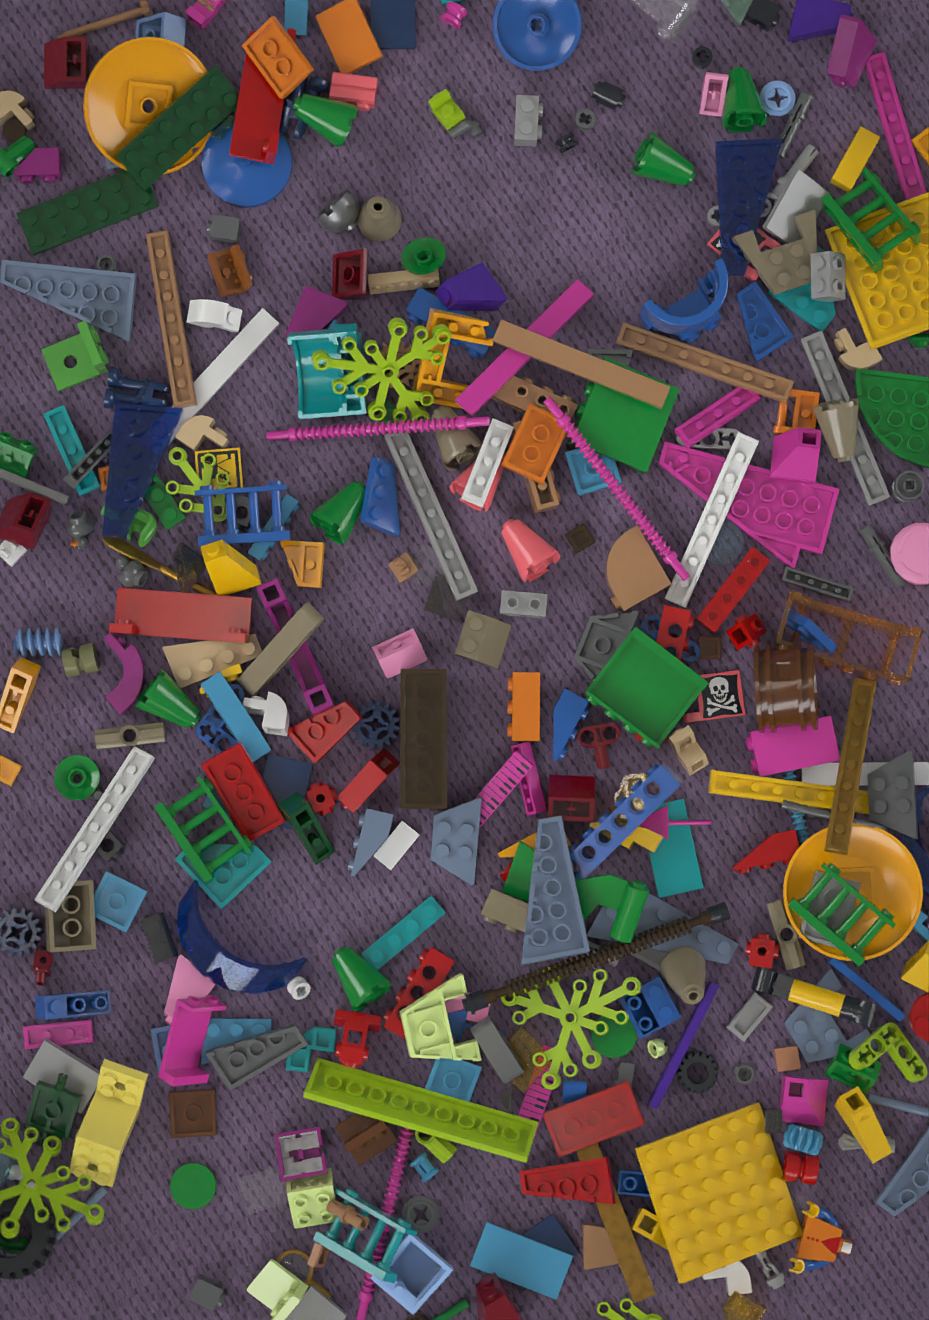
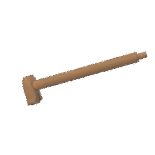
M140 0L141 7L65 31L64 34L58 35V38L76 37L141 15L149 17L152 16L148 1Z

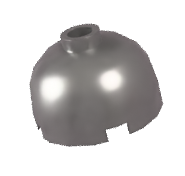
M348 188L339 193L340 199L338 197L334 201H330L317 214L318 217L315 218L323 228L330 232H341L344 229L349 232L358 224L356 218L360 212L359 201Z

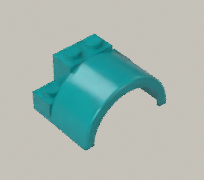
M357 323L334 325L333 329L299 331L288 334L287 342L288 345L292 344L297 367L298 417L300 419L367 413L366 396L358 397L354 391V385L359 381H364L366 374L347 385L346 394H336L332 388L333 380L342 378L351 370L330 367L326 370H317L311 361L312 354L317 350H325L330 358L355 361L351 354L344 351L342 347V340L345 337L354 338L357 348L364 356L361 332L358 333ZM348 342L345 346L351 347L353 343ZM320 360L318 364H324L326 361ZM337 384L335 388L339 389L343 384ZM360 387V388H358L357 391L361 392V391H363L365 388H364V387Z

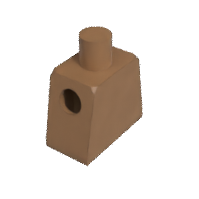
M582 1222L584 1270L619 1264L605 1226Z

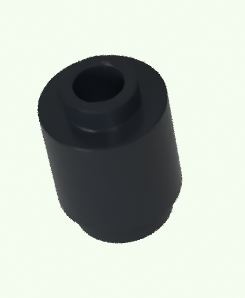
M598 81L591 98L596 99V102L616 110L617 107H622L626 95L623 94L624 89L606 81L604 83Z

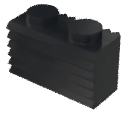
M163 912L140 921L141 927L144 928V936L149 941L147 945H150L149 949L152 950L151 954H153L152 958L155 959V963L178 956Z

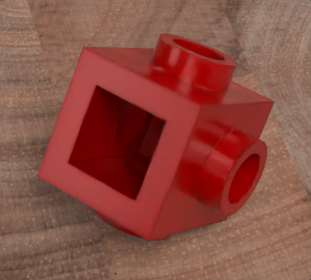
M756 613L748 618L746 614L734 620L736 625L726 630L737 650L746 645H749L750 648L762 641L760 637L767 633Z
M322 781L309 786L310 791L306 792L308 797L304 799L309 803L314 814L320 813L323 816L333 812L332 807L336 806L335 800H338L334 786L330 788L328 784L323 785ZM319 794L325 796L323 803H319L316 800Z
M757 933V937L752 936V941H747L745 954L750 955L749 966L772 968L773 958L778 959L779 945H775V939H772L770 934ZM764 947L767 951L760 953L758 948Z

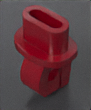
M39 948L35 952L33 972L36 975L35 984L44 986L46 976L49 977L51 974L49 969L53 964V959L50 952ZM46 959L47 962L41 963V960Z

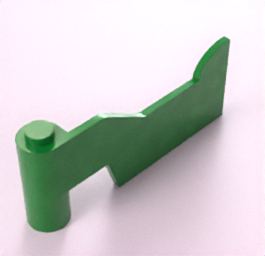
M522 841L519 842L502 893L528 902L534 849ZM612 874L584 879L575 878L583 921L598 904L617 911L609 935L618 941L631 943L649 894V889L646 888L647 885L638 880L631 882Z

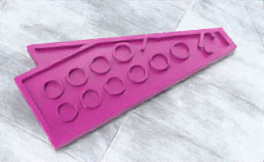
M664 442L658 465L705 502H708L726 458ZM749 464L726 518L785 565L795 569L800 550L822 555L839 489L816 482L770 478V470Z

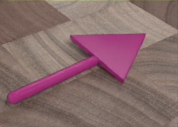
M668 806L650 814L639 826L668 839V825H710L712 822L711 820H668Z

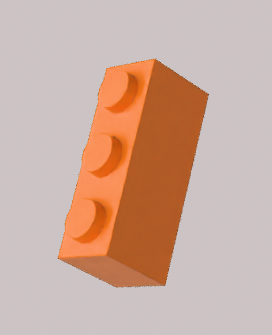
M513 672L512 677H508V691H512V700H508L507 713L512 714V723H507V737H512V742H539L540 673Z

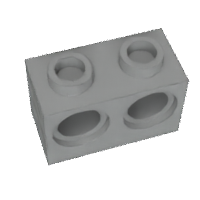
M502 590L500 615L545 619L547 594Z

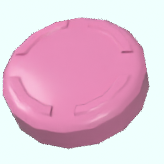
M913 523L904 527L893 538L889 548L894 572H897L904 580L913 585L929 584V523Z

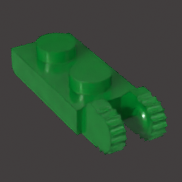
M150 466L147 468V473L153 479L155 485L147 488L142 476L138 474L134 477L144 491L142 493L168 531L184 521L186 517L171 494L166 491V486L162 480L158 479Z

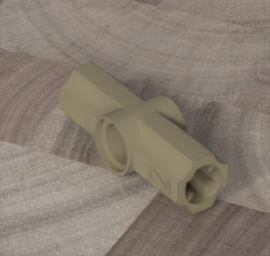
M164 722L95 730L97 750L166 742ZM128 730L136 732V738L133 742L125 740V733Z
M784 899L767 903L775 938L778 942L786 970L806 965L797 938V932L786 913ZM784 928H789L791 931V937L787 941L782 940L780 937V932Z

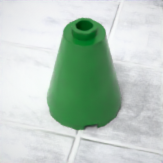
M736 67L728 73L722 127L724 129L727 127L731 133L751 132L754 126L759 125V128L764 126L767 122V115L750 72L743 67Z
M304 93L301 97H296L292 106L295 109L294 114L336 147L342 146L352 127L350 126L352 119L355 120L358 106Z
M649 132L647 135L650 136V139H644L638 148L633 160L638 162L635 169L631 167V173L636 176L685 186L687 183L690 184L696 174L693 171L694 166L656 134Z
M351 482L311 513L309 519L316 529L320 526L326 532L324 535L331 541L339 545L345 544L361 514L366 486L361 482Z
M159 670L156 674L158 676L157 679L149 682L135 706L184 728L194 727L201 717L198 715L200 710L166 671Z
M343 946L333 954L335 957L332 962L351 1007L355 1012L367 1008L365 1003L368 1004L373 1000L376 1002L389 991L392 983L351 947L345 948Z

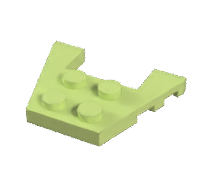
M462 973L452 977L400 1011L408 1053L411 1058H447L481 1061L476 1039L454 1044L445 1001L465 996L464 993H467Z

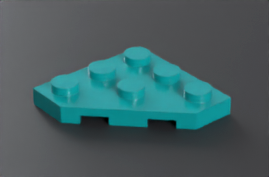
M817 246V253L825 252L823 249ZM811 283L777 295H773L770 290L768 291L770 296L817 331L822 330L823 332L836 315L834 301L823 302L811 299Z
M211 844L201 851L202 854L199 857L204 863L206 861L210 862L233 845ZM253 845L250 848L252 851L251 855L242 850L216 868L212 874L214 880L206 884L184 851L175 858L180 866L221 909L272 863L257 845Z

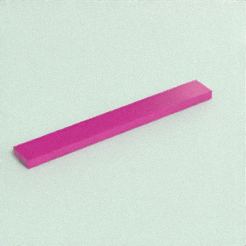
M885 51L870 55L865 65L866 73L904 200H908L925 194L927 191Z
M577 279L527 330L551 339L593 298L594 293ZM507 348L456 398L455 402L473 416L532 357Z

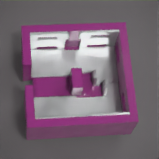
M320 1127L274 1134L282 1182L328 1174L326 1157L324 1154L321 1155L320 1147H324Z

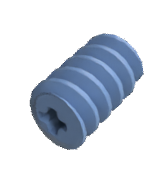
M21 628L18 629L17 635L14 638L15 657L19 656L20 651L23 657H27L29 651L31 656L36 657L38 650L42 657L46 656L47 651L51 657L55 656L56 651L61 656L63 638L58 628H55L53 634L50 633L49 628H46L44 634H41L40 628L36 629L35 634H32L30 628L27 629L26 634H23Z

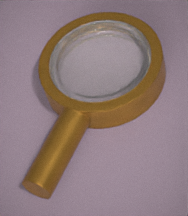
M289 1249L279 1255L276 1260L277 1263L308 1285V1287L314 1285L328 1298L331 1297L332 1294L312 1278L314 1268L307 1265L309 1260L307 1253L299 1249Z

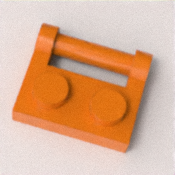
M791 389L789 397L795 398L792 427H785L788 400L786 404L779 402L777 423L773 428V433L783 434L799 427L815 429L816 416L813 406H818L820 393Z

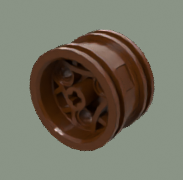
M799 643L793 649L772 650L771 645H767L765 650H760V646H754V686L759 733H765V728H770L771 733H775L777 728L801 726V731H806L807 726H812L813 730H818V699L813 643H808L807 648H802L801 643Z

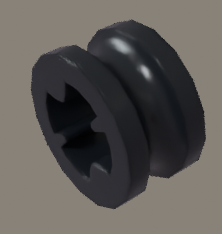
M698 47L694 50L692 62L697 68L704 69L711 64L713 54L707 47ZM703 52L708 61L704 60V63H701L696 55L700 56V53Z
M573 133L567 134L555 142L556 146H560V153H564L578 145V142L573 140Z

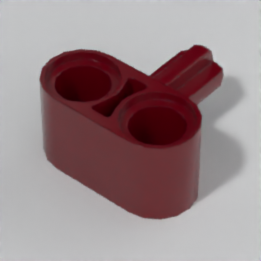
M605 723L587 726L578 731L577 742L580 746L594 748L598 769L610 767L607 745L619 739L620 729L616 724ZM611 727L615 730L616 736L613 740H608L604 737L603 731L605 728ZM584 731H590L593 734V741L589 744L581 740V734Z

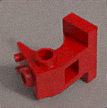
M336 1009L334 1025L345 1027L342 1043L337 1042L335 1056H340L339 1061L342 1062L343 1066L357 1068L359 1065H362L363 1060L367 1061L369 1047L365 1046L367 1032L380 1031L381 1016ZM349 1031L362 1033L360 1044L347 1042Z

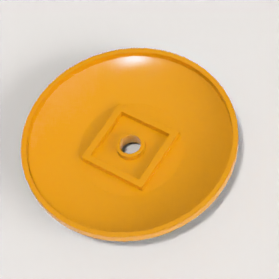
M158 37L131 39L109 50L93 68L88 78L83 98L86 127L98 150L110 162L126 170L114 155L207 72L204 65L191 51L182 45ZM149 99L153 103V109L151 112L146 113L142 105L145 100ZM213 130L193 147L198 148L194 154L192 149H190L164 174L179 170L193 161L204 149Z
M856 823L852 825L848 855L825 852L828 827L805 840L796 850L788 864L783 884L784 905L788 918L798 935L813 949L835 959L852 961L838 948L809 941L800 931L803 918L788 907V902L793 897L798 900L808 893L811 889L816 870L826 872L821 868V864L825 862L829 865L831 862L841 871L839 874L841 877L861 882L859 892L881 911L885 908L894 916L893 921L896 924L894 928L886 923L863 949L864 953L862 955L865 957V960L881 956L898 946L911 932L918 919L923 899L922 879L918 866L908 849L892 834L877 827L873 828ZM858 898L856 899L854 910L861 903ZM868 908L848 931L845 941L850 945L856 944L879 916Z

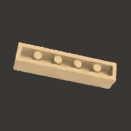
M438 269L423 275L413 274L407 270L368 274L370 294L415 290L419 287L422 289L440 287Z

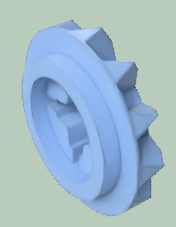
M772 81L766 84L760 93L763 107L770 116L781 117L788 114L794 107L796 99L794 90L783 81ZM775 90H777L779 97L784 98V100L780 101L779 107L775 101L770 100L774 98Z

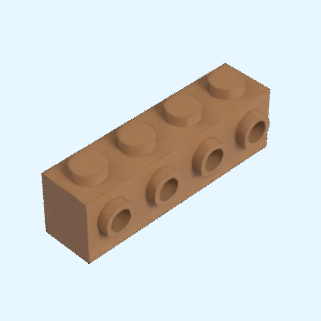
M513 376L491 398L525 414L530 403L551 413L544 404V401L551 396L564 414H568L571 420L578 407V404L574 403L575 400L566 395L562 397L555 395L553 389L542 386V388L533 385L534 381L524 376L521 379Z
M521 421L514 422L511 425L514 427L511 433L512 438H514ZM550 467L542 485L524 477L534 514L556 509L559 506L561 498L558 489L554 487L552 467Z

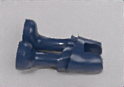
M308 77L291 92L290 99H284L285 106L283 105L279 133L286 135L291 120H298L294 132V138L301 139L309 126L294 114L295 109L292 108L296 97L302 96L309 79ZM310 77L307 94L318 96L319 93L328 89L329 83L318 77Z
M110 366L107 381L108 387L140 392L137 395L107 388L104 397V408H113L118 403L134 404L133 409L140 407V409L168 408V401L152 398L153 392L170 394L171 386L153 379L149 380L148 378L146 381L128 379L120 375L119 369Z

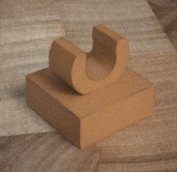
M405 552L388 564L400 583H403L420 571L408 552Z

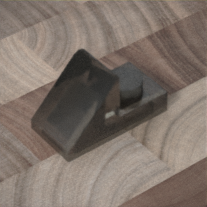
M179 543L172 559L180 592L189 593L193 585L196 584L198 576L204 573L206 565L201 555L185 543Z

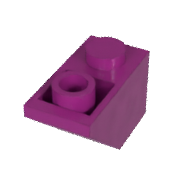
M59 147L35 148L14 170L15 178L23 184L34 183V175H37L39 180H43L44 183H55L56 179H62V155Z

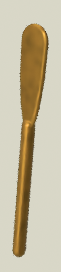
M106 534L103 536V542L108 547L148 567L159 570L160 573L198 594L217 595V593L166 565H162L150 555L116 535Z

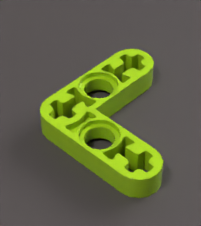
M892 1022L878 1027L854 1048L848 1057L849 1063L854 1069L862 1070L870 1066L887 1051L908 1081L916 1083L927 1076L926 1065L899 1027ZM889 1030L891 1034L888 1038L884 1039L883 1036H885ZM872 1040L878 1044L879 1049L877 1052L871 1047ZM899 1047H902L905 1050V1058H902L899 1055ZM866 1053L867 1056L863 1057L860 1062V1055Z

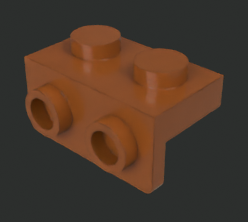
M239 244L233 245L230 249L212 252L207 255L221 298L245 293L252 287V275L247 270L245 255L240 249Z

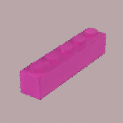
M530 742L510 746L512 755L518 750L534 764L519 782L527 816L547 811Z

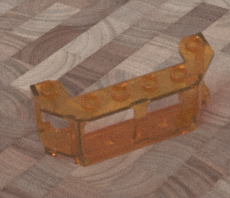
M790 590L788 592L779 631L773 643L778 646V649L796 648L800 634L798 631H793L790 642L781 640L792 603L798 606V613L805 616L807 611H813L840 619L843 622L834 656L829 657L814 652L815 659L819 660V665L832 668L834 664L841 667L840 671L854 674V671L863 673V678L875 681L877 677L899 686L902 683L909 682L924 629L894 624L811 599L812 597L802 596V593ZM854 624L889 635L880 671L843 661L851 628ZM900 637L915 639L905 676L889 672L897 640Z

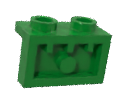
M1 431L0 468L26 478L29 474L33 458L38 453L39 448L33 446V443L30 441H20L13 438L10 433Z
M840 1044L835 1057L825 1071V1075L849 1087L855 1088L858 1086L862 1093L867 1094L877 1081L881 1063L875 1061L862 1070H856L850 1065L848 1058L853 1049ZM861 1054L859 1061L861 1062V1059L866 1055Z

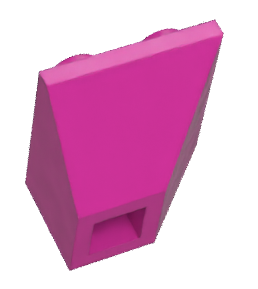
M799 427L775 436L773 439L770 478L815 483L822 431Z
M782 1074L778 1121L824 1126L829 1080Z

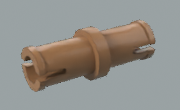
M335 1198L328 1202L326 1206L327 1212L339 1217L340 1221L344 1224H351L360 1231H364V1228L368 1227L369 1218L356 1212V1209L351 1205L346 1206Z

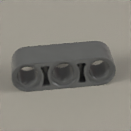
M490 1015L470 1027L473 1036L505 1084L525 1072L522 1063Z

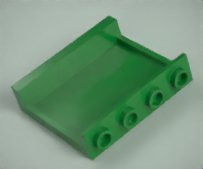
M605 357L602 360L669 386L670 390L664 405L660 409L597 383L588 382L584 390V395L587 396L584 403H580L575 415L578 418L574 428H579L578 433H583L582 438H587L586 443L591 444L590 448H594V452L634 468V471L638 473H647L679 388ZM570 437V439H569V441H568L569 444H573V443L571 442V440H572L571 437Z
M635 626L585 693L588 695L586 699L596 707L599 704L606 708L604 713L614 721L619 718L625 723L622 726L632 735L637 732L643 737L641 741L652 749L653 746L656 748L660 747L667 735L709 682Z

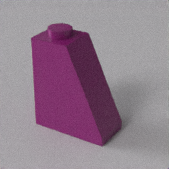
M841 15L827 74L833 80L832 83L840 88L845 86L855 87L877 43L875 37L860 18Z
M305 285L285 334L286 339L290 332L327 329L334 319L337 320L347 310L348 302Z

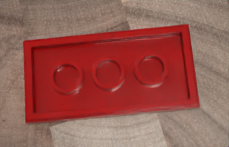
M242 742L201 763L203 770L242 837L246 834L248 839L252 841L287 821Z
M629 1081L542 1113L558 1157L645 1124Z

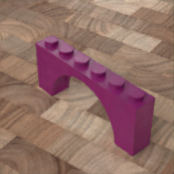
M276 578L256 588L277 633H279L294 616V612L281 583ZM305 641L289 660L311 713L316 716L335 707L310 648Z

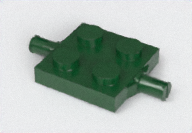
M64 1073L58 1074L56 1085L40 1080L36 1083L25 1125L34 1127L42 1133L38 1143L40 1147L49 1136H58L68 1140L72 1133L82 1095L64 1088L68 1075H64Z

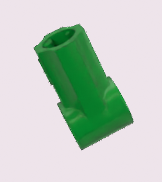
M24 135L9 147L0 148V173L5 178L11 176L14 170L36 148L34 142L29 137Z

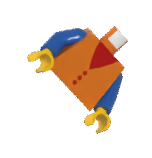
M811 1201L806 1202L810 1205V1209L802 1211L805 1217L801 1228L803 1235L799 1237L795 1251L797 1258H790V1261L795 1262V1266L793 1269L789 1268V1271L798 1274L803 1271L827 1266L829 1262L835 1261L837 1252L849 1255L852 1249V1241L841 1239L842 1229L838 1227V1220L828 1209L817 1206Z

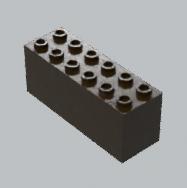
M401 669V809H447V669Z

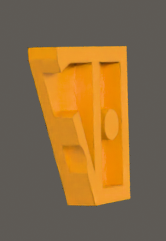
M280 541L287 556L289 567L293 571V577L297 586L322 588L325 543Z

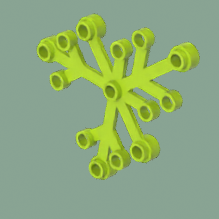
M393 318L388 323L391 340L386 359L379 351L376 341L368 340L364 344L366 354L372 356L377 364L366 361L352 337H345L342 340V347L344 351L351 354L355 361L330 358L325 350H317L312 354L311 361L317 370H326L328 367L351 370L342 378L333 380L332 388L336 394L344 393L347 385L364 374H373L364 381H359L354 385L355 394L358 397H364L368 394L369 388L379 383L376 399L369 403L367 407V412L372 420L380 421L386 416L387 411L384 403L389 384L391 383L399 394L396 409L392 412L394 421L397 420L398 423L401 420L406 421V406L411 411L410 417L412 422L414 419L418 421V418L421 416L425 417L423 420L426 421L427 418L430 419L427 409L422 406L418 407L415 401H420L423 406H430L434 402L432 393L430 391L407 390L397 376L400 368L416 358L431 360L434 365H441L445 360L442 351L438 349L431 351L429 349L437 344L444 345L448 343L451 339V332L446 325L438 324L432 330V337L427 339V329L422 325L416 326L413 330L414 339L411 350L396 359L400 340L406 335L408 328L402 318ZM397 328H402L400 332H395ZM419 331H424L423 335H417ZM441 334H446L444 338L439 339ZM348 342L353 343L351 347L345 346ZM369 346H375L373 350H368ZM436 355H441L438 360H434ZM320 360L326 361L324 364H318ZM388 369H391V370H392L390 373L385 374V371H386V370H388ZM337 384H343L341 388H335ZM360 387H364V388H365V389H364L363 391H361V392L357 391L358 388H360ZM425 396H430L429 400L423 401V398ZM376 411H381L380 414L374 415ZM398 414H403L401 418H396Z
M597 969L593 974L595 981L588 1003L580 1008L583 994L588 989L587 982L581 979L573 983L574 993L570 1004L559 984V976L558 982H554L552 979L553 984H550V987L561 1009L544 1004L537 991V985H535L536 990L528 992L531 999L520 996V993L517 997L513 993L514 998L510 1002L507 1001L506 996L501 997V1001L506 1006L520 1005L528 1008L524 1011H516L513 1014L512 1020L517 1025L525 1024L527 1019L539 1013H544L559 1018L563 1026L557 1046L543 1053L538 1052L533 1056V1063L536 1066H544L547 1061L552 1059L549 1071L545 1072L541 1079L542 1085L546 1089L553 1090L560 1086L561 1076L558 1072L561 1063L564 1065L563 1072L566 1076L574 1077L578 1073L577 1065L572 1062L566 1050L571 1031L583 1052L582 1062L584 1066L589 1069H595L600 1066L602 1057L598 1051L591 1049L581 1026L594 1030L598 1035L606 1034L609 1027L604 1021L597 1022L584 1016L592 1012L613 1019L617 1024H626L629 1020L627 1012L622 1010L616 1011L604 1006L626 994L631 996L639 994L642 990V983L638 978L628 977L624 980L621 987L600 997L603 984L608 979V973L604 969ZM600 971L605 975L603 980H598L597 974ZM579 982H582L584 984V989L582 991H579L577 989V984ZM629 982L635 983V989L632 991L627 987ZM519 1013L524 1017L522 1022L516 1020V1016ZM569 1013H572L574 1015V1020L572 1022H569L567 1020V1015ZM620 1013H623L625 1015V1020L623 1022H620L618 1020V1015ZM601 1023L605 1026V1030L602 1033L597 1030V1026ZM538 1055L544 1057L542 1064H539L536 1060ZM589 1055H593L595 1058L593 1064L587 1061ZM570 1065L575 1069L573 1074L567 1072V1067ZM548 1076H552L554 1078V1083L552 1085H549L547 1083Z
M6 1118L1 1124V1132L4 1137L10 1139L12 1146L7 1145L6 1141L0 1138V1143L4 1145L0 1149V1154L7 1155L18 1161L23 1178L19 1185L0 1191V1205L6 1199L21 1195L10 1217L3 1219L1 1222V1234L6 1238L17 1236L19 1233L18 1221L30 1198L35 1209L36 1221L40 1223L46 1222L49 1218V1211L44 1207L40 1195L49 1199L56 1218V1228L60 1232H66L70 1228V1219L65 1216L61 1205L84 1214L86 1221L91 1225L100 1224L104 1219V1209L98 1204L89 1206L66 1196L80 1190H89L91 1187L89 1176L82 1175L76 1182L56 1189L46 1187L58 1181L65 1182L70 1177V1170L66 1166H60L56 1172L42 1176L51 1157L57 1156L61 1152V1140L56 1136H49L44 1140V1152L32 1173L26 1156L32 1144L38 1140V1131L34 1127L27 1128L24 1132L25 1139L21 1144L18 1135L20 1132L18 1120ZM12 1123L15 1126L12 1129H8L6 1125ZM33 1132L36 1136L29 1138L27 1134ZM55 1142L57 1145L55 1147H49L48 1143ZM66 1171L67 1175L65 1177L59 1176V1172ZM82 1180L88 1181V1185L82 1186L80 1185V1182ZM29 1182L36 1184L33 1188L27 1186ZM98 1210L99 1214L97 1216L91 1215V1211ZM39 1212H45L46 1216L40 1218L37 1214ZM66 1221L68 1224L66 1227H61L59 1223ZM7 1223L14 1224L12 1229H7L5 1226Z

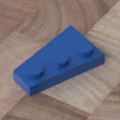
M756 281L736 294L755 363L794 337Z
M378 457L371 458L360 522L389 535L399 536L400 528L394 464Z

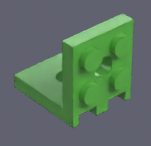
M86 321L77 323L81 334L41 349L58 392L109 372L106 366L109 363L107 355L102 346L97 344L101 342L94 326H89ZM74 356L77 359V364L74 368H67L65 366V359L67 357Z

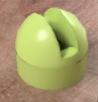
M657 1038L648 1042V1051L653 1058L661 1057L667 1052L668 1046L664 1045L665 1040Z

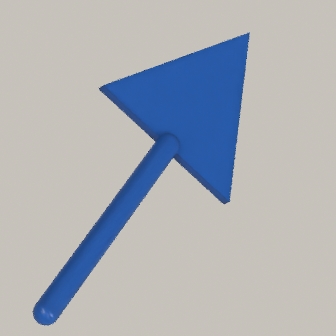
M465 1009L447 1014L451 1034L461 1040L464 1027L470 1028L474 1024L465 1023L467 1016ZM501 1030L503 1035L507 1034L506 1030Z

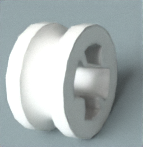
M301 976L293 978L287 985L288 992L296 1000L305 998L311 989L310 985Z

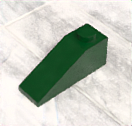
M295 792L278 804L287 822L316 865L335 853L309 803L298 792Z

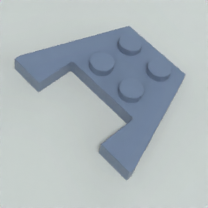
M832 969L828 970L816 984V986L832 991L842 988ZM800 1004L783 1022L807 1063L835 1057L840 1044L854 1049L870 1035L868 1029H864L846 1040L831 1014ZM872 1040L871 1047L872 1049H875L878 1046L876 1045L875 1041Z

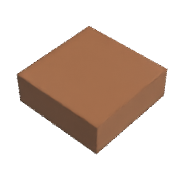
M798 1046L774 1048L777 1072L801 1069Z
M315 1242L307 1265L313 1268H323L330 1250Z

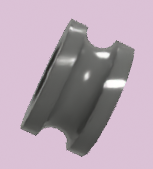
M589 109L578 111L575 116L576 126L582 131L590 130L595 124L594 113ZM581 115H584L585 117L590 116V117H591V119H589V123H590V124L586 125L585 122L580 123V122H579V120H581V117H580V116H581Z

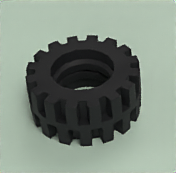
M700 1051L685 1054L677 1069V1079L681 1086L689 1092L697 1094L707 1092L710 1088H713L719 1074L717 1064L713 1058ZM693 1063H702L706 1067L707 1075L700 1082H694L688 1077V1068Z

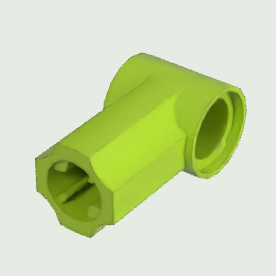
M415 1130L416 1140L423 1144L443 1164L456 1152L457 1148L449 1140L433 1135L425 1138L419 1135V1131Z

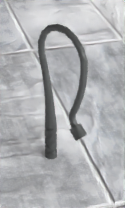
M783 799L782 809L801 812L811 819H817L818 817L830 820L831 812ZM853 819V823L888 831L882 825Z

